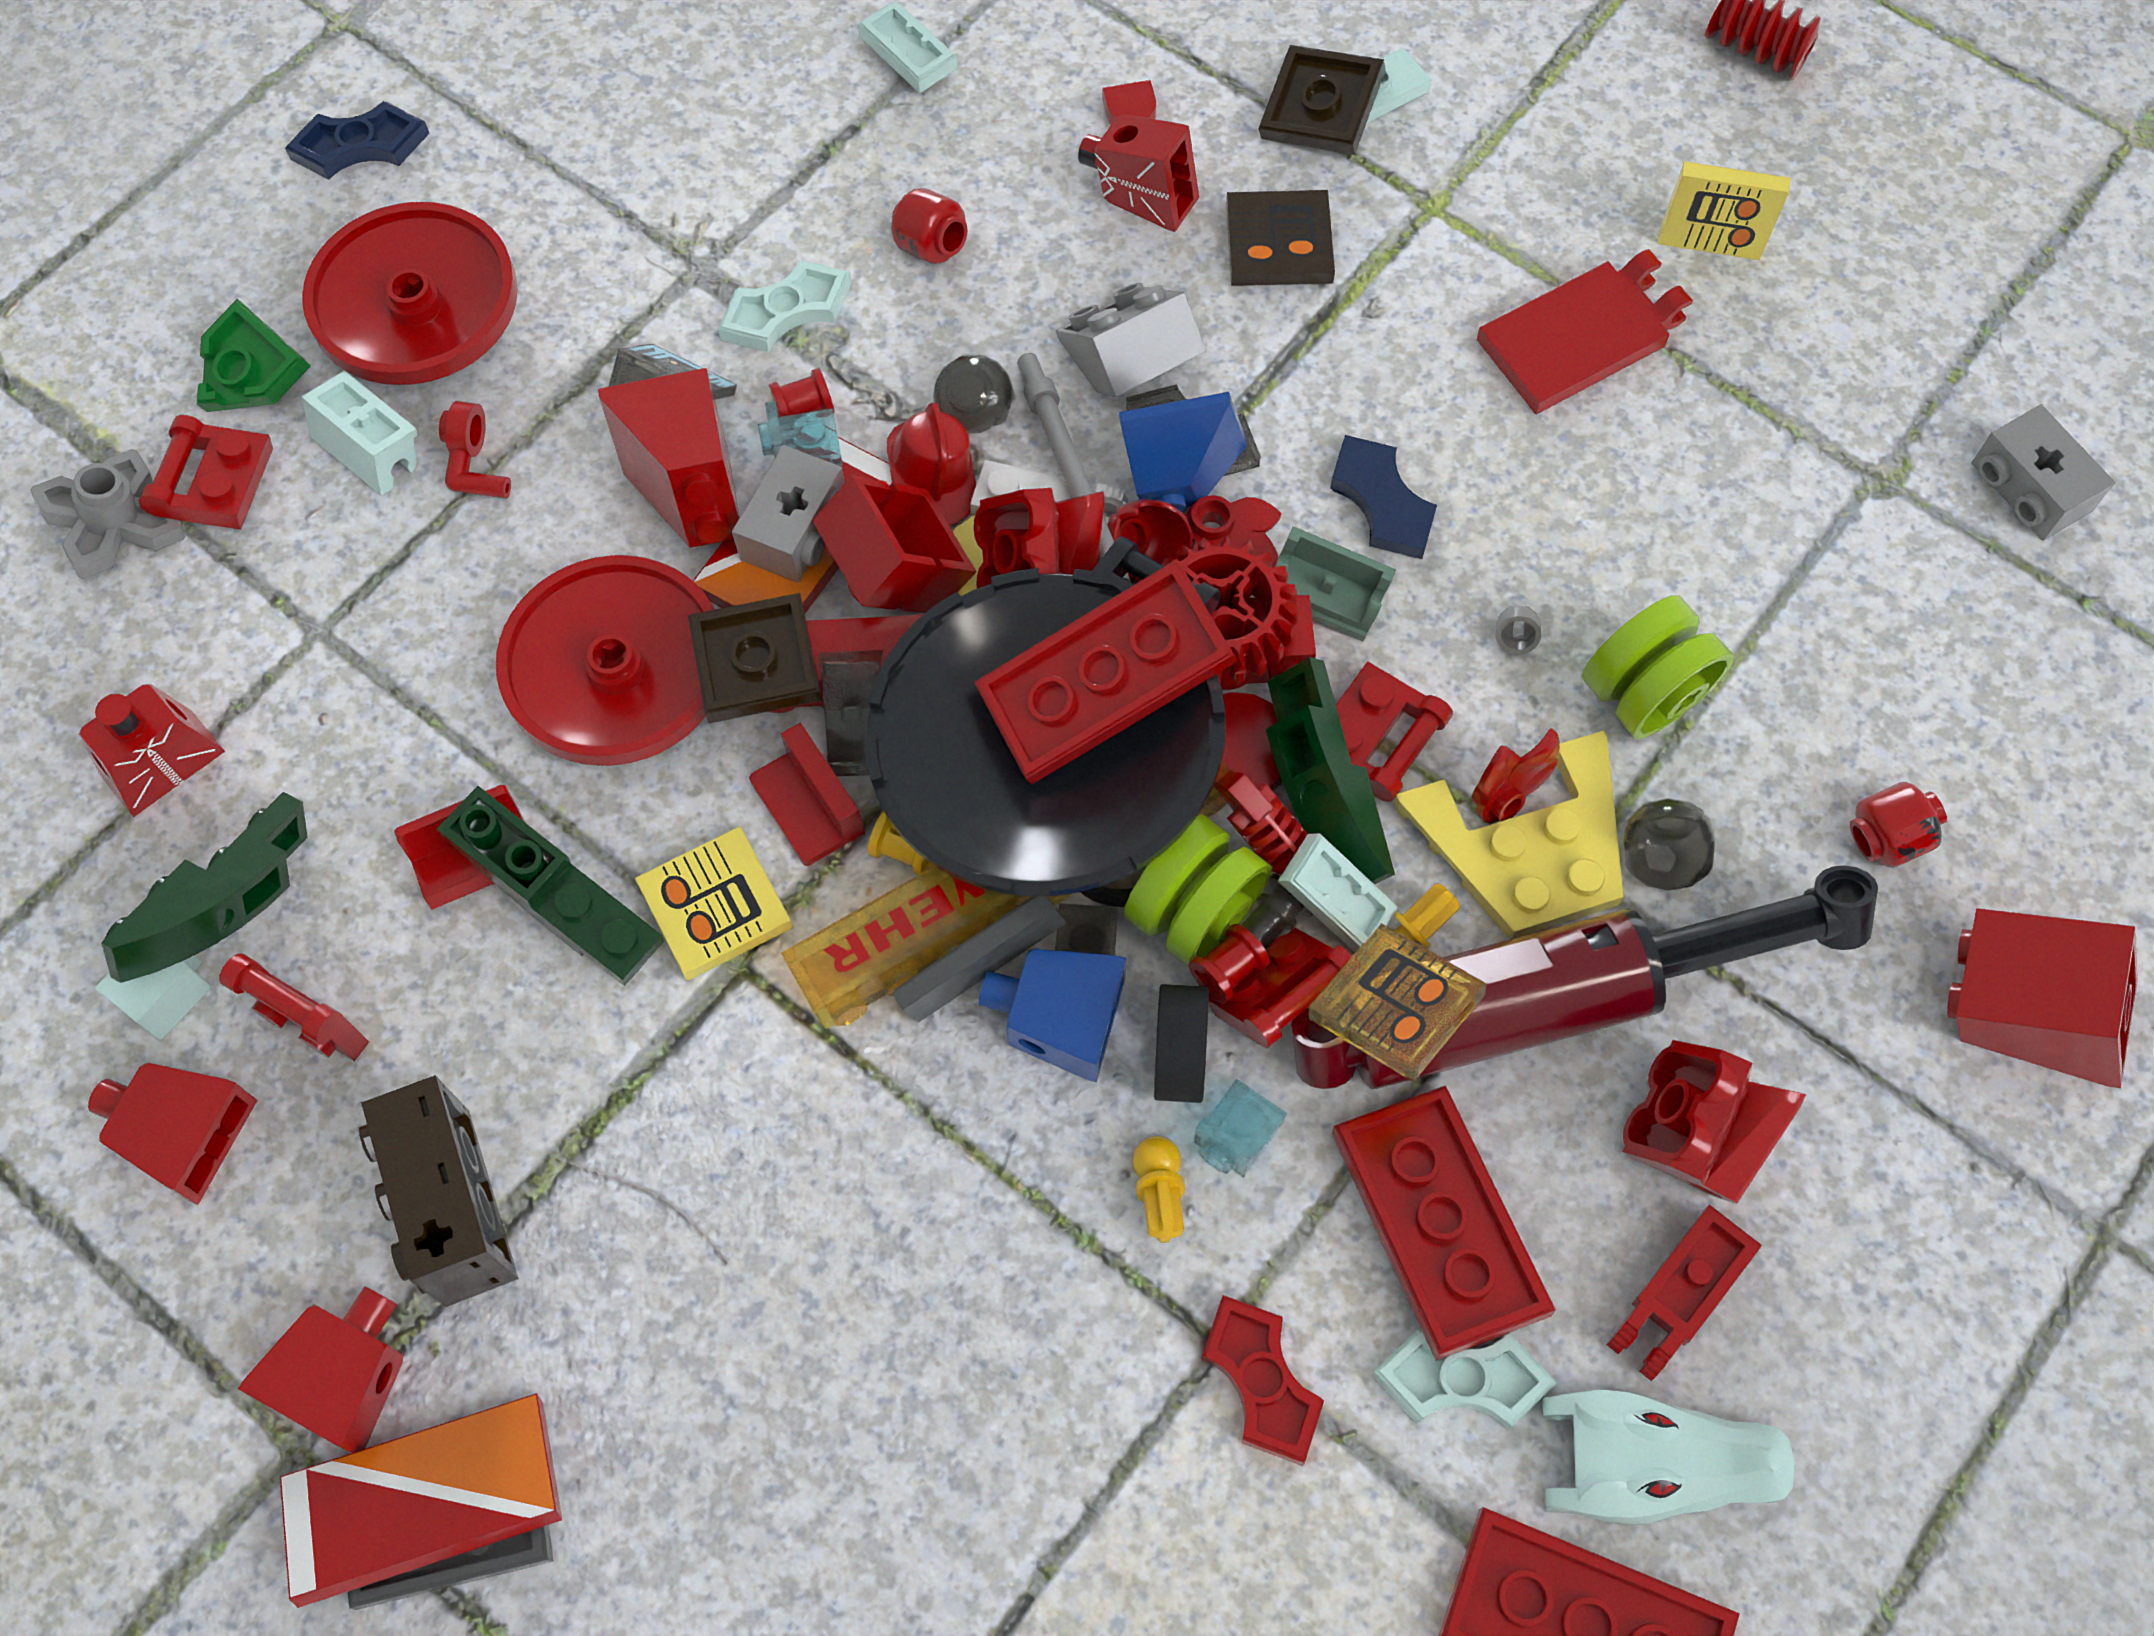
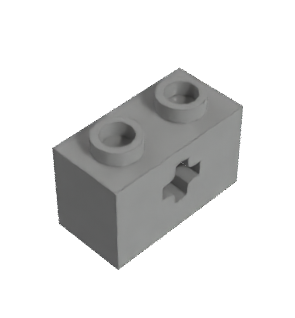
M2042 404L1991 432L1971 462L1980 472L1983 480L1999 492L2016 511L2019 519L2024 524L2030 526L2043 541L2093 512L2116 483Z
M782 445L732 530L740 560L799 583L808 566H815L823 554L824 540L812 520L845 483L842 467Z

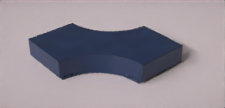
M383 101L371 111L355 117L331 118L317 114L285 147V150L290 160L329 180L342 169L361 162L383 161L400 166L430 132L424 120L387 101Z
M1345 435L1332 476L1330 489L1349 498L1362 510L1370 528L1369 546L1423 559L1437 504L1418 497L1402 481L1396 466L1397 447Z

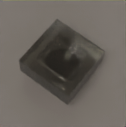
M1059 903V912L1065 919L1066 924L1057 929L1056 951L1115 955L1118 907Z

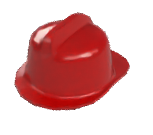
M930 403L925 411L916 413L908 418L907 421L894 427L887 437V456L892 484L897 483L927 489L946 522L951 526L961 522L971 512L970 503L976 488V480L970 454V437L959 420L945 412H941L937 403Z

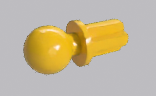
M1436 883L1403 915L1397 911L1394 916L1401 925L1396 930L1384 929L1370 954H1365L1369 966L1371 967L1386 949H1392L1412 960L1413 953L1411 956H1408V954L1413 950L1412 947L1418 941L1428 949L1431 944L1427 940L1459 911L1461 905L1458 899L1445 886ZM1406 940L1407 942L1405 943V945L1400 950H1398L1401 944ZM1392 958L1379 974L1393 971L1400 963V960Z
M1150 1136L1137 1145L1132 1157L1133 1168L1140 1178L1135 1186L1136 1195L1144 1203L1148 1235L1157 1238L1160 1243H1168L1171 1238L1180 1237L1184 1232L1180 1198L1184 1195L1186 1188L1184 1179L1178 1174L1181 1167V1154L1176 1144L1170 1139L1163 1136Z

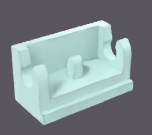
M345 370L301 397L311 438L379 495L382 496L393 489L394 476H392L391 470L397 461L401 460L400 463L409 472H413L415 469L417 456L414 438L418 436L416 428Z

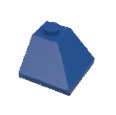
M1229 392L1119 412L1121 429L1138 498L1158 500L1172 504L1182 513L1200 498L1210 494L1247 447L1246 436Z

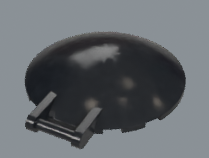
M1123 536L1119 537L1092 571L1075 569L1074 575L1039 574V568L1019 570L991 577V584L975 589L961 597L956 592L933 606L914 622L887 656L876 677L868 702L870 712L867 721V734L864 736V745L870 780L882 809L900 836L921 857L941 871L976 887L1003 894L1058 896L1079 893L1122 879L1146 866L1164 853L1183 835L1205 805L1217 780L1226 738L1225 706L1217 674L1034 784L1027 781L974 683L976 680L1133 586L1134 584L1123 579L1127 572L1143 580L1164 567L1162 564L1138 552V544ZM1191 581L1210 615H1212L1220 601L1221 591L1206 582L1198 585Z

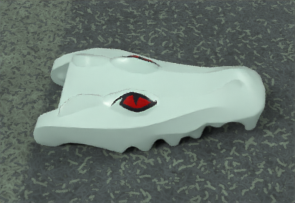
M1599 1389L1542 1397L1543 1418L1557 1421L1573 1420L1576 1481V1488L1557 1487L1545 1489V1512L1576 1514L1615 1524L1643 1525L1660 1522L1679 1514L1717 1509L1730 1503H1776L1786 1498L1793 1489L1795 1460L1789 1438L1778 1427L1757 1422L1728 1421L1703 1412L1667 1404L1647 1395L1628 1391Z

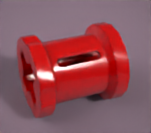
M820 368L811 370L810 377L780 386L777 382L769 384L771 396L784 430L792 428L793 421L820 412H824L827 416L835 413L833 402Z
M1232 924L1225 932L1226 939L1205 957L1196 956L1188 965L1190 973L1198 985L1208 987L1209 996L1216 1002L1223 1004L1232 999V989L1254 970L1258 972L1263 971L1270 964L1269 955L1261 942L1252 932L1239 924Z

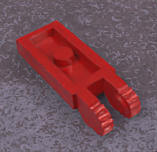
M1709 1204L1632 1302L1635 1308L1626 1317L1606 1345L1617 1354L1624 1349H1628L1639 1335L1638 1331L1648 1318L1668 1333L1658 1346L1648 1353L1642 1362L1643 1366L1639 1372L1652 1381L1673 1357L1681 1345L1685 1346L1692 1340L1762 1245Z

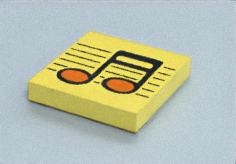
M1684 161L1659 229L1657 244L1760 260L1789 194L1791 178Z
M741 826L635 878L687 981L793 928L787 912Z

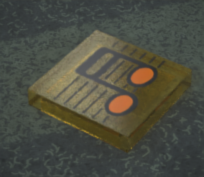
M1381 923L1309 1005V1019L1414 1082L1483 999L1486 992V983Z

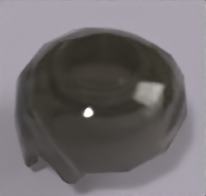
M982 354L961 355L947 364L938 375L934 385L933 402L938 404L941 412H945L959 420L964 425L967 433H982L989 430L992 426L1004 423L1008 417L1012 402L1016 400L1010 376L999 362Z
M1665 798L1644 803L1628 819L1623 840L1625 866L1628 872L1644 885L1672 891L1692 887L1709 875L1714 861V828L1709 816L1704 814L1700 807L1689 801Z

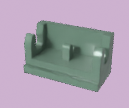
M1294 526L1275 567L1286 566L1288 573L1287 583L1295 584L1297 595H1310L1312 621L1362 642L1365 640L1381 609V601L1396 572V569Z

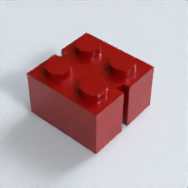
M851 475L812 520L824 540L826 552L836 561L848 582L849 592L861 606L897 610L899 608L906 612L925 614L948 596L959 592L977 572L928 490L924 488L893 483L889 487L886 481Z

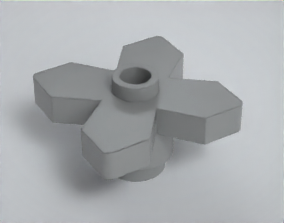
M134 449L104 459L103 463H94L81 468L75 475L74 480L59 476L32 486L30 489L35 504L48 525L72 528L63 541L62 546L66 557L81 579L89 578L113 568L122 540L157 551L180 542L185 538L180 520L153 516L140 507L138 500L144 487L152 484L153 481L149 469L138 451Z

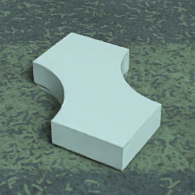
M801 260L787 277L773 285L756 289H735L718 328L720 340L770 352L772 346L783 334L797 326L812 322L835 323L851 286L850 272Z
M1420 1328L1372 1374L1377 1382L1416 1424L1428 1415L1440 1410L1468 1408L1493 1417L1508 1430L1557 1383L1511 1334L1491 1346L1480 1349H1466L1436 1361Z

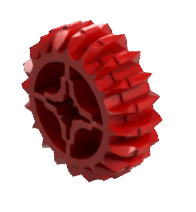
M1227 535L1221 541L1220 547H1212L1206 538L1203 537L1198 544L1197 552L1182 544L1177 552V559L1190 581L1198 585L1206 582L1221 591L1220 601L1211 616L1238 661L1217 673L1219 682L1221 683L1222 675L1231 674L1233 680L1239 686L1245 679L1246 669L1261 678L1262 674L1266 672L1267 662L1278 665L1279 661L1283 658L1284 647H1289L1293 643L1295 635L1293 627L1298 623L1299 608L1295 604L1297 590L1295 584L1287 583L1288 573L1286 566L1272 567L1273 557L1270 550L1254 556L1250 540L1241 549L1232 548L1231 541ZM1165 557L1161 564L1166 566L1174 561V559ZM1252 595L1265 610L1267 617L1263 623L1254 617V609L1248 605V599Z

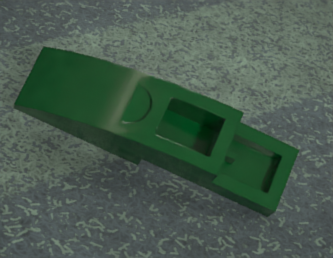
M1308 657L1267 681L1277 719L1276 724L1265 729L1273 758L1302 828L1307 834L1320 833L1375 885L1395 875L1367 769L1366 767L1352 765L1324 661Z
M479 786L437 828L441 836L517 904L579 955L583 956L585 954L622 985L626 986L663 944V936L573 866L565 853Z
M282 792L267 808L259 809L252 816L247 828L228 847H222L213 855L206 870L185 859L169 876H163L158 879L151 887L147 898L127 917L117 920L110 927L105 939L101 942L110 977L123 983L180 963L217 944L268 908L290 887L286 859L308 837L303 801Z

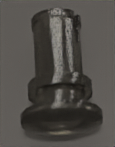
M1272 873L1268 880L1273 890L1269 894L1263 892L1256 899L1259 906L1241 924L1255 935L1265 949L1285 929L1293 930L1298 924L1295 917L1299 913L1309 918L1314 915L1278 882L1281 876Z

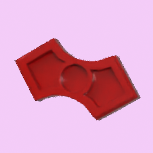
M1222 1295L1201 1359L1222 1371L1238 1392L1244 1411V1433L1241 1443L1303 1466L1324 1400L1304 1388L1287 1367L1280 1343L1283 1317Z

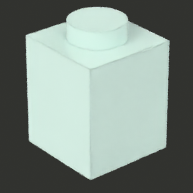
M194 955L158 972L123 983L112 979L110 973H108L95 989L161 1041L212 986L195 972L203 962Z

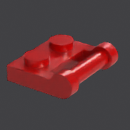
M189 415L176 416L169 429L170 444L153 483L146 485L138 500L140 507L145 512L161 518L241 530L273 450L270 436L268 434L205 425L197 418ZM192 449L204 450L205 453L187 495L174 493Z
M1368 661L1336 703L1352 765L1366 767L1373 795L1385 802H1392L1395 799L1396 794L1403 787L1401 779L1434 732L1436 730H1443L1453 716L1452 708L1441 698L1422 694ZM1403 712L1416 719L1382 767H1374L1368 763Z
M1295 927L1289 933L1278 937L1270 944L1266 950L1270 958L1269 966L1263 971L1258 972L1254 970L1232 989V999L1223 1004L1216 1002L1209 996L1208 1004L1216 1017L1267 1049L1282 1037L1281 1029L1338 983L1347 985L1360 974L1359 965L1345 948L1339 945L1332 948Z
M238 953L232 956L223 966L219 975L221 985L234 993L241 994L246 992L253 996L257 1001L251 1009L276 1027L282 1029L287 1021H290L301 1028L302 1033L298 1038L323 1056L330 1058L333 1052L337 1050L355 1061L369 1043L340 1012L327 1004L317 1003L284 983L247 955Z

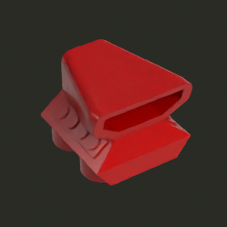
M1052 488L1022 489L980 500V507L976 511L973 525L975 541L982 549L983 563L979 567L977 574V589L991 584V577L1019 570L1039 568V574L1074 575L1075 569L1092 571L1097 565L1099 558L1104 512V491L1055 502Z
M1672 1040L1670 1046L1663 1049L1651 1065L1648 1074L1650 1091L1645 1102L1639 1104L1631 1112L1623 1130L1625 1146L1622 1152L1630 1158L1667 1173L1699 1191L1737 1204L1801 1108L1806 1094L1750 1082L1749 1078L1753 1063L1729 1052Z

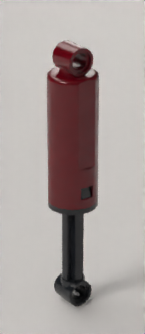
M1846 865L1833 866L1823 870L1816 877L1814 888L1807 889L1801 896L1651 935L1646 923L1637 911L1628 908L1438 958L1431 967H1428V965L1433 960L1419 963V965L1443 977L1448 983L1445 997L1437 1004L1431 1006H1422L1414 999L1415 988L1428 975L1408 966L1384 992L1389 997L1419 1013L1425 1020L1426 1027L1423 1034L1415 1041L1407 1044L1397 1043L1390 1036L1392 1023L1398 1016L1406 1012L1358 984L1359 980L1351 981L1347 985H1343L1339 992V1006L1325 1002L1315 1003L1292 1021L1291 1027L1297 1074L1304 1083L1311 1087L1330 1089L1347 1083L1357 1069L1362 1081L1370 1089H1379L1656 1015L1662 1012L1665 1007V979L1814 939L1824 946L1837 950H1851L1865 945L1872 935L1878 885L1874 877L1860 868ZM1445 964H1447V966L1443 969V971H1442L1441 973H1438L1439 970H1440ZM1410 969H1413L1412 972L1406 977V979L1400 984V986L1394 991V993L1390 995V992L1396 987V985L1402 980V978L1408 973V971ZM1457 969V972L1448 980V977ZM1392 971L1378 974L1370 985L1378 989ZM1422 974L1423 976L1420 978V980L1403 998V1000L1400 1001V998L1411 987V985L1416 981V979ZM1361 991H1363V993L1360 995V997L1353 1003V1005H1352V1006L1347 1010V1012L1340 1018V1020L1337 1021L1336 1019L1343 1013V1011H1344V1010L1349 1006V1004L1356 998V996H1357ZM1374 997V999L1367 1005V1007L1361 1012V1014L1355 1019V1021L1349 1027H1347V1025L1363 1008V1006L1370 1000V998ZM1381 1003H1384L1382 1007L1376 1012V1014L1370 1019V1021L1364 1026V1028L1359 1033H1357L1360 1027L1366 1022V1020L1372 1015V1013L1378 1008V1006ZM1391 1009H1394L1392 1013L1386 1018V1020L1380 1025V1027L1374 1032V1034L1369 1039H1367L1370 1033L1382 1021V1019L1387 1015V1013ZM1388 1032L1389 1034L1387 1035V1037H1386V1038L1382 1041V1043L1378 1046L1377 1043H1378V1042L1383 1038V1036ZM1393 1043H1395V1045L1393 1046V1048L1388 1052V1051H1387L1388 1048H1389Z

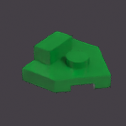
M236 299L201 336L200 357L204 359L203 383L198 385L196 405L206 412L276 404L311 365L239 299Z

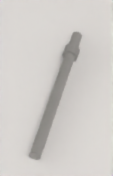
M1025 353L1021 355L1017 365L1026 384L1024 396L1031 412L1037 414L1040 418L1072 498L1094 493L1058 409L1060 397L1053 381L1045 377L1035 354ZM1104 516L1098 562L1114 543ZM1126 573L1123 579L1131 583L1128 573Z

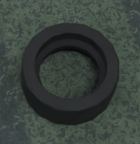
M1161 984L1159 987L1154 1099L1156 1101L1203 1102L1208 1026V987Z

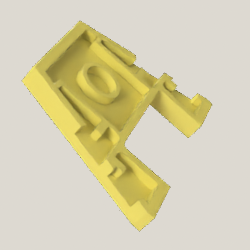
M1604 730L1560 744V750L1556 757L1558 758L1557 767L1572 800L1482 828L1468 830L1465 827L1445 779L1396 794L1394 806L1397 812L1405 821L1410 819L1429 841L1428 847L1435 855H1442L1463 879L1461 885L1509 939L1525 936L1619 906L1624 897L1608 740Z

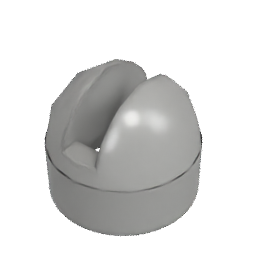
M1509 606L1506 608L1496 622V641L1504 651L1511 654H1525L1538 646L1541 640V621L1537 613L1529 606ZM1515 621L1524 622V635H1513Z

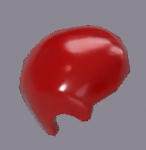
M1139 499L1117 508L1116 513L1110 516L1107 523L1114 542L1123 536L1138 544V552L1160 564L1164 561L1165 557L1176 560L1177 552L1182 544L1192 549L1193 532L1187 516L1172 504L1150 499ZM1128 573L1130 581L1135 580V576Z

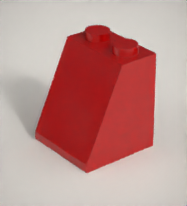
M707 368L599 388L598 396L623 474L689 548L734 539L732 530L740 519L727 443Z
M1976 908L1972 930L1962 929L1959 938L1958 964L1965 965L1962 983L1952 982L1947 1004V1016L1957 1020L1961 1042L2107 1087L2121 1088L2138 983L2135 926Z

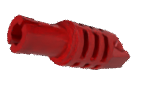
M1229 770L1214 785L1233 810L1227 817V820L1243 837L1255 854L1272 866L1271 872L1283 874L1308 835L1307 832L1267 784L1262 783L1257 788L1245 774Z

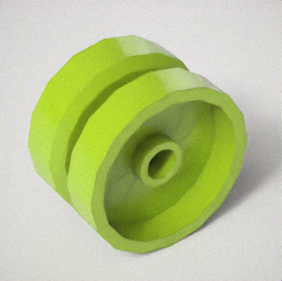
M1670 595L1661 599L1626 622L1595 652L1581 675L1583 681L1602 702L1620 700L1615 711L1616 718L1635 740L1645 739L1679 719L1719 683L1734 662V654L1715 633L1696 635L1700 624L1699 616L1680 595Z
M1203 814L1197 816L1183 835L1164 853L1150 862L1131 891L1124 908V917L1146 935L1156 936L1167 931L1166 950L1188 968L1189 962L1196 956L1205 957L1226 939L1225 932L1232 924L1240 925L1262 894L1272 871V866L1245 846L1228 853L1230 834Z

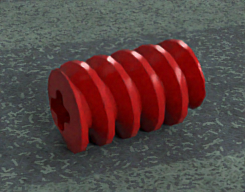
M1721 0L1709 21L1705 37L1708 39L1712 38L1722 29L1720 43L1724 47H1729L1740 37L1738 54L1745 56L1757 46L1756 63L1764 64L1775 55L1773 71L1781 73L1792 63L1790 77L1791 80H1794L1818 38L1821 17L1816 15L1803 27L1800 25L1802 8L1798 7L1787 18L1782 16L1785 0H1778L1770 9L1765 8L1766 0Z

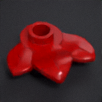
M1216 495L1202 497L1189 508L1186 514L1193 532L1194 546L1192 551H1198V544L1203 537L1206 538L1212 547H1220L1221 541L1227 535L1231 541L1232 548L1241 549L1250 540L1254 556L1270 550L1273 557L1272 567H1275L1279 557L1266 532L1278 523L1282 513L1270 503L1255 497H1245L1231 503L1227 499ZM1207 522H1215L1219 524L1220 527L1209 528L1204 526L1203 524Z
M1550 728L1542 740L1522 757H1519L1507 746L1501 745L1482 774L1471 798L1472 802L1477 806V815L1484 822L1494 823L1514 817L1523 807L1526 796L1536 791L1551 776L1557 766L1558 758L1556 757L1560 750V740L1555 730Z

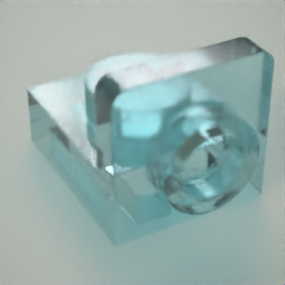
M776 401L765 402L768 422L758 424L764 456L774 455L776 457L782 445L835 465H843L833 409L780 417Z
M1236 1079L1208 1118L1203 1117L1197 1125L1194 1143L1200 1147L1198 1153L1202 1159L1213 1168L1225 1174H1228L1232 1169L1244 1178L1284 1123L1287 1113Z

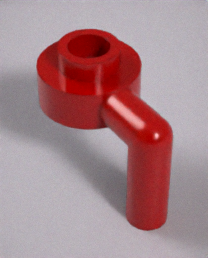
M462 401L453 402L449 411L445 410L442 413L439 421V437L442 442L446 443L447 450L449 451L445 485L448 489L455 492L507 499L511 492V480L509 477L469 472L471 457H476L480 453L485 438L486 420L482 406Z

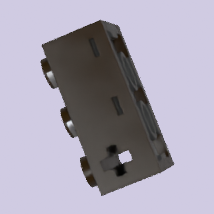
M436 1075L361 1102L367 1124L359 1127V1136L370 1162L377 1161L383 1182L375 1185V1195L384 1218L387 1221H394L399 1242L391 1244V1254L403 1281L410 1280V1282L418 1287L422 1294H429L446 1307L518 1280L519 1277L470 1111L462 1105V1102L444 1083L442 1084V1081Z

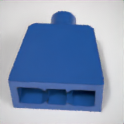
M1032 949L1027 953L1020 979L987 971L980 991L979 1006L1010 1013L1006 1032L1008 1044L1088 1081L1097 1083L1126 978V958L1116 955Z

